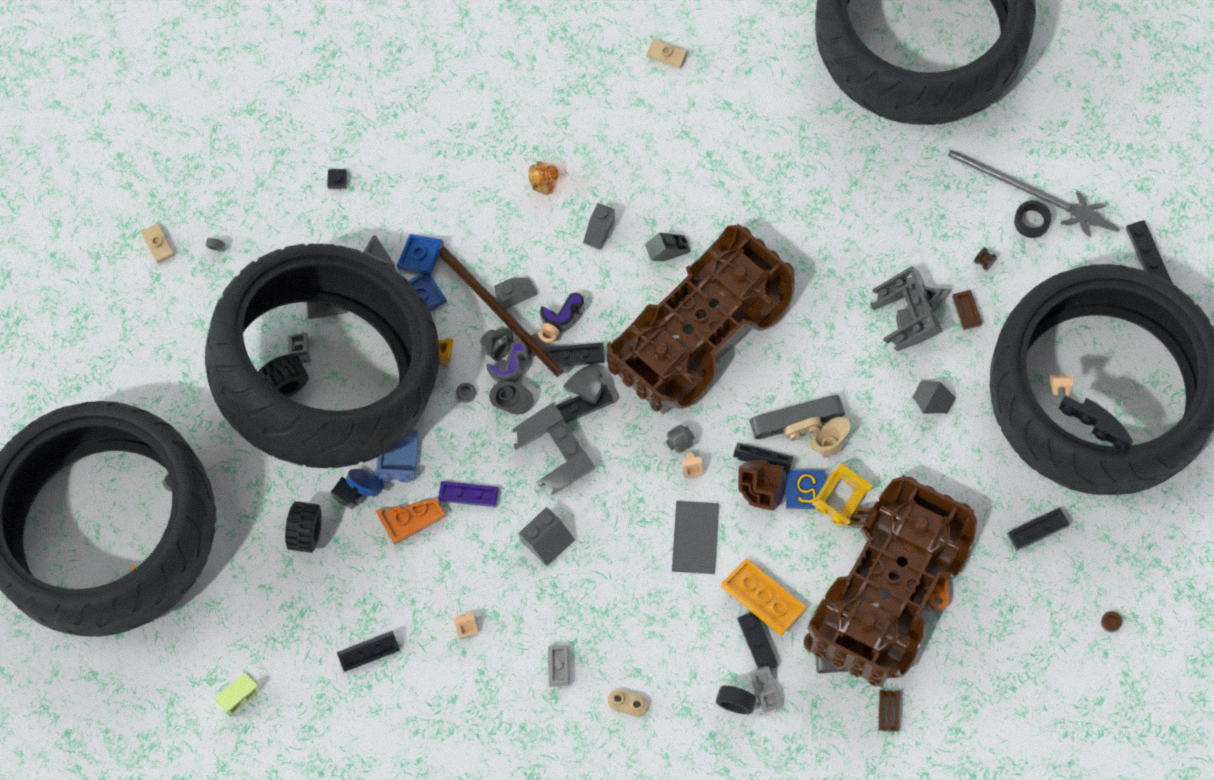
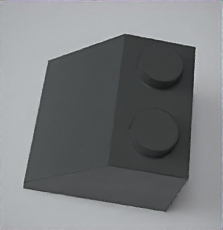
M547 507L518 533L520 541L546 566L551 564L575 541L562 521Z

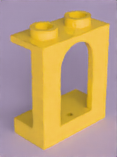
M841 463L835 466L812 505L816 507L815 509L819 513L832 518V522L836 525L845 526L850 524V517L863 496L871 490L873 485ZM839 479L855 489L840 513L826 504L828 496Z

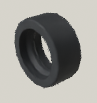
M1026 201L1016 211L1014 218L1016 230L1028 238L1040 237L1049 228L1051 213L1049 208L1039 201ZM1027 211L1040 213L1044 218L1042 226L1037 228L1026 226L1022 222L1023 213Z
M725 685L720 686L716 698V704L731 712L746 715L752 714L756 697L752 693L741 688Z

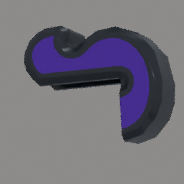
M570 293L558 314L541 306L540 318L542 323L554 325L559 329V332L567 331L574 323V313L577 312L579 315L583 313L585 308L584 298L580 293Z

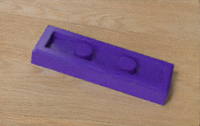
M441 481L438 501L496 507L499 487Z

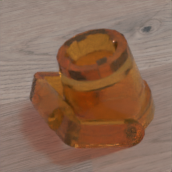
M541 161L531 165L528 176L532 189L545 195L550 194L555 187V182L559 178L557 167L554 164H547Z

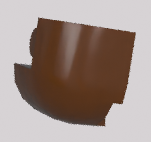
M752 460L743 463L739 467V493H742L743 497L749 502V505L774 511L780 505L785 492L786 482H783L784 467L769 464L768 460Z

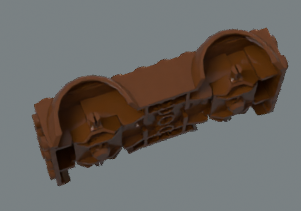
M739 224L728 225L718 239L693 264L686 267L688 276L658 305L648 304L621 335L610 343L609 341L607 343L609 371L615 376H620L622 382L627 387H632L636 390L639 398L642 400L646 399L654 411L661 412L663 415L671 407L688 408L701 399L715 377L717 361L749 329L761 331L772 327L785 314L793 299L795 271L792 265L782 261L774 250L770 251L761 239H756L748 228L742 227ZM712 299H717L720 305L717 308H711L708 303ZM704 312L707 316L704 319H698L696 314ZM685 325H691L694 331L691 334H685L682 329Z
M904 475L892 479L872 508L877 510L878 513L871 527L861 528L860 531L867 543L850 574L838 577L830 586L817 606L807 627L813 639L810 651L816 657L825 658L831 661L834 666L838 668L843 667L853 676L862 677L872 686H879L883 688L888 678L903 677L910 670L918 655L924 637L926 622L922 613L940 579H955L961 573L971 553L977 530V519L974 510L970 506L959 503L949 495H942L931 486H924L918 483L916 479ZM899 557H904L907 559L908 565L900 567L896 560ZM895 573L899 576V580L892 581L888 575ZM886 589L890 592L891 596L889 599H882L879 596V592Z

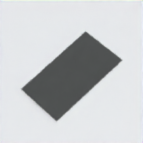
M676 501L672 572L715 574L719 503Z

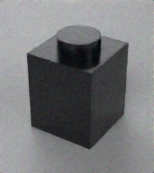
M344 477L339 479L331 491L332 497L351 510L355 505L358 506L363 499V494L358 492V488L355 486L351 488Z

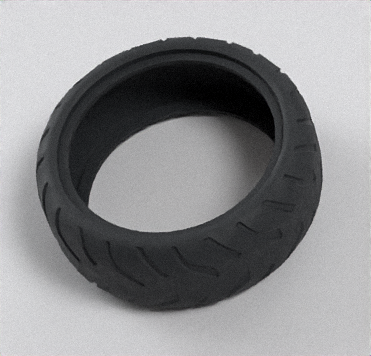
M817 0L815 32L818 50L825 67L839 88L858 105L880 117L899 123L911 125L945 124L958 121L960 118L964 119L984 109L986 105H991L1015 80L1025 62L1035 25L1036 5L1035 0H990L999 20V38L985 54L975 61L960 68L943 72H917L903 69L874 54L861 41L851 24L847 10L851 0Z
M303 243L287 246L283 250H274L259 257L256 262L252 261L224 289L223 296L215 306L205 345L206 374L212 396L222 415L254 447L279 460L300 466L305 465L310 468L326 469L329 467L340 468L358 465L359 462L365 463L379 457L382 452L386 453L400 443L404 436L409 434L416 426L429 401L438 375L439 340L437 328L426 303L405 277L387 263L360 250L341 245L315 243L305 245ZM299 302H316L340 307L361 317L385 339L397 363L399 385L384 398L361 408L336 411L306 406L284 396L263 379L249 358L243 333L258 317L283 305Z
M1092 264L1054 275L1035 286L1020 300L1009 314L1000 331L991 361L989 383L991 403L996 421L1013 450L1018 453L1019 457L1027 465L1042 476L1068 489L1093 495H1123L1155 487L1187 467L1202 450L1214 430V327L1210 324L1209 318L1200 306L1195 304L1194 300L1166 279L1145 270L1124 265ZM1083 316H1109L1134 323L1160 340L1179 366L1186 395L1183 418L1168 432L1148 442L1131 445L1128 451L1080 439L1056 424L1037 402L1027 374L1026 357L1028 350L1050 328L1070 319Z
M112 401L78 403L58 408L32 421L13 436L11 441H8L0 451V590L18 609L37 623L55 631L78 636L102 637L120 634L150 623L162 616L183 598L196 582V578L200 577L208 561L216 530L214 527L216 523L215 498L210 480L201 461L186 440L162 418L125 403ZM107 451L136 453L156 461L167 469L172 489L170 518L158 545L137 568L111 583L85 589L57 587L33 577L24 552L23 538L26 518L39 491L58 471L80 458Z

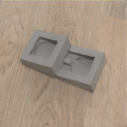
M765 666L749 672L764 713L782 707L783 704L769 667Z

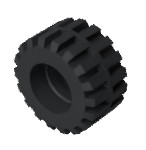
M295 354L274 358L258 371L268 384L286 397L297 393L309 380L304 366Z
M294 501L288 513L285 529V543L288 550L312 553L315 550L322 522L319 504Z

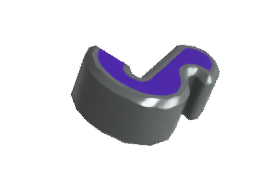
M520 340L511 343L505 367L487 364V371L494 381L510 380L516 382L519 380L523 373L520 361L522 359L525 361L529 359V350L526 344Z

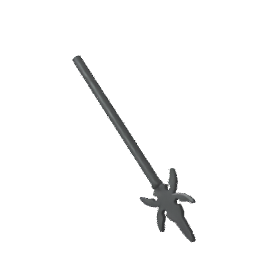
M953 150L949 151L948 157L1070 212L1071 217L1076 216V218L1061 221L1060 224L1073 225L1080 222L1082 231L1088 237H1091L1088 226L1084 223L1086 221L1092 226H1101L1116 232L1120 230L1114 224L1103 219L1097 212H1091L1092 209L1097 210L1106 207V204L1094 203L1087 206L1085 198L1078 191H1076V196L1079 203L1082 204L1081 207L1078 204L1072 205Z

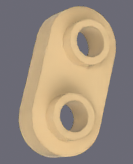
M812 417L789 425L783 431L787 439L794 441L800 439L804 434L819 432L822 423L820 417Z
M614 690L608 696V704L614 711L634 717L643 716L647 711V701L642 696L622 690ZM615 697L622 698L620 702L614 701ZM639 702L641 706L639 708H635L633 706L634 703Z

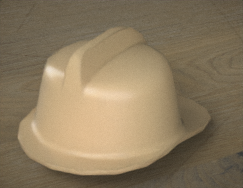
M836 417L829 420L811 438V448L820 452L824 458L837 454L843 446V440L850 432V422L844 417Z

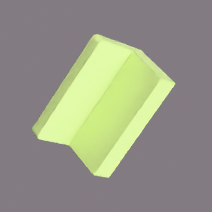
M244 673L215 697V700L230 717L261 690Z

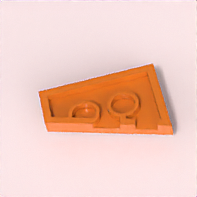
M436 499L416 502L402 507L395 506L387 510H375L394 545L446 517Z

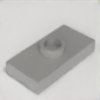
M568 645L548 646L549 687L569 686Z

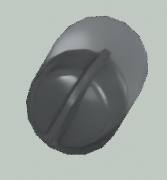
M502 380L494 384L489 394V399L493 406L517 415L528 412L534 402L530 390L510 380Z

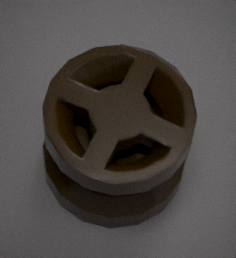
M984 247L975 257L974 263L982 265V269L987 271L993 265L997 256L990 254L988 249Z

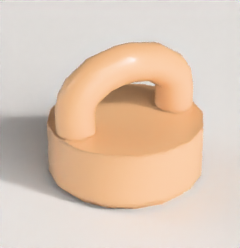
M544 323L538 336L543 342L552 343L557 339L560 332L554 325Z

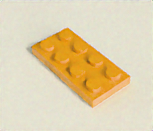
M747 558L720 586L780 636L807 609L804 604Z

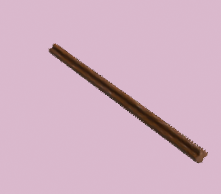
M443 245L439 254L440 257L452 267L457 275L474 290L484 303L501 318L508 328L530 348L534 355L556 377L563 374V368L558 365L559 363L555 362L556 360L547 354L548 352L529 335L528 331L526 332L525 328L523 329L522 325L518 324L519 322L500 305L501 303L497 302L498 300L494 299L495 297Z

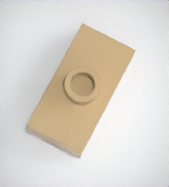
M653 39L646 57L681 68L687 50Z
M158 223L141 231L157 264L174 256Z

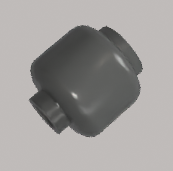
M680 424L667 432L668 440L665 442L671 451L675 449L677 453H682L693 446L695 437L688 426L685 427Z

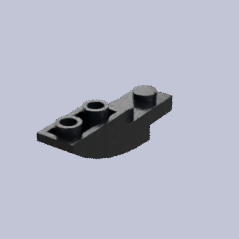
M1064 395L1058 408L1063 414L1070 417L1074 416L1085 425L1094 426L1092 434L1097 439L1108 441L1120 450L1128 451L1133 442L1132 438L1111 413L1088 398L1082 404Z

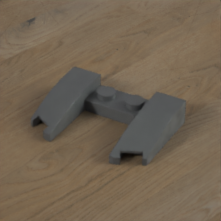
M913 266L872 290V292L878 293L877 302L871 303L873 310L904 297L908 304L913 321L883 338V341L887 344L893 342L896 345L894 347L896 351L919 344L943 332L923 288L925 285L921 274Z
M554 402L512 429V432H517L518 443L514 444L515 450L543 433L548 432L565 458L566 463L536 482L540 487L543 483L553 489L551 494L553 495L595 469L590 458L583 451L565 423Z

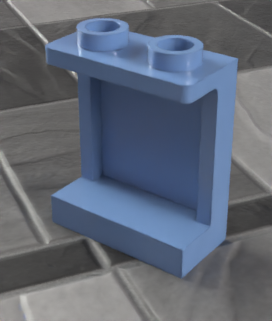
M412 430L404 436L400 443L386 453L382 452L377 458V469H375V475L379 477V480L388 482L394 479L404 483L415 480L419 442L417 430Z

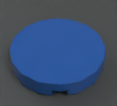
M351 469L346 476L348 485L351 488H354V486L358 488V492L361 494L378 496L384 489L382 480H379V477H376V475L369 471Z

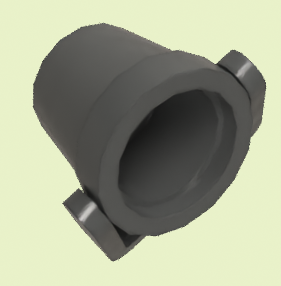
M507 328L487 331L480 341L486 349L487 355L495 361L505 357L510 350L511 343H513V331Z

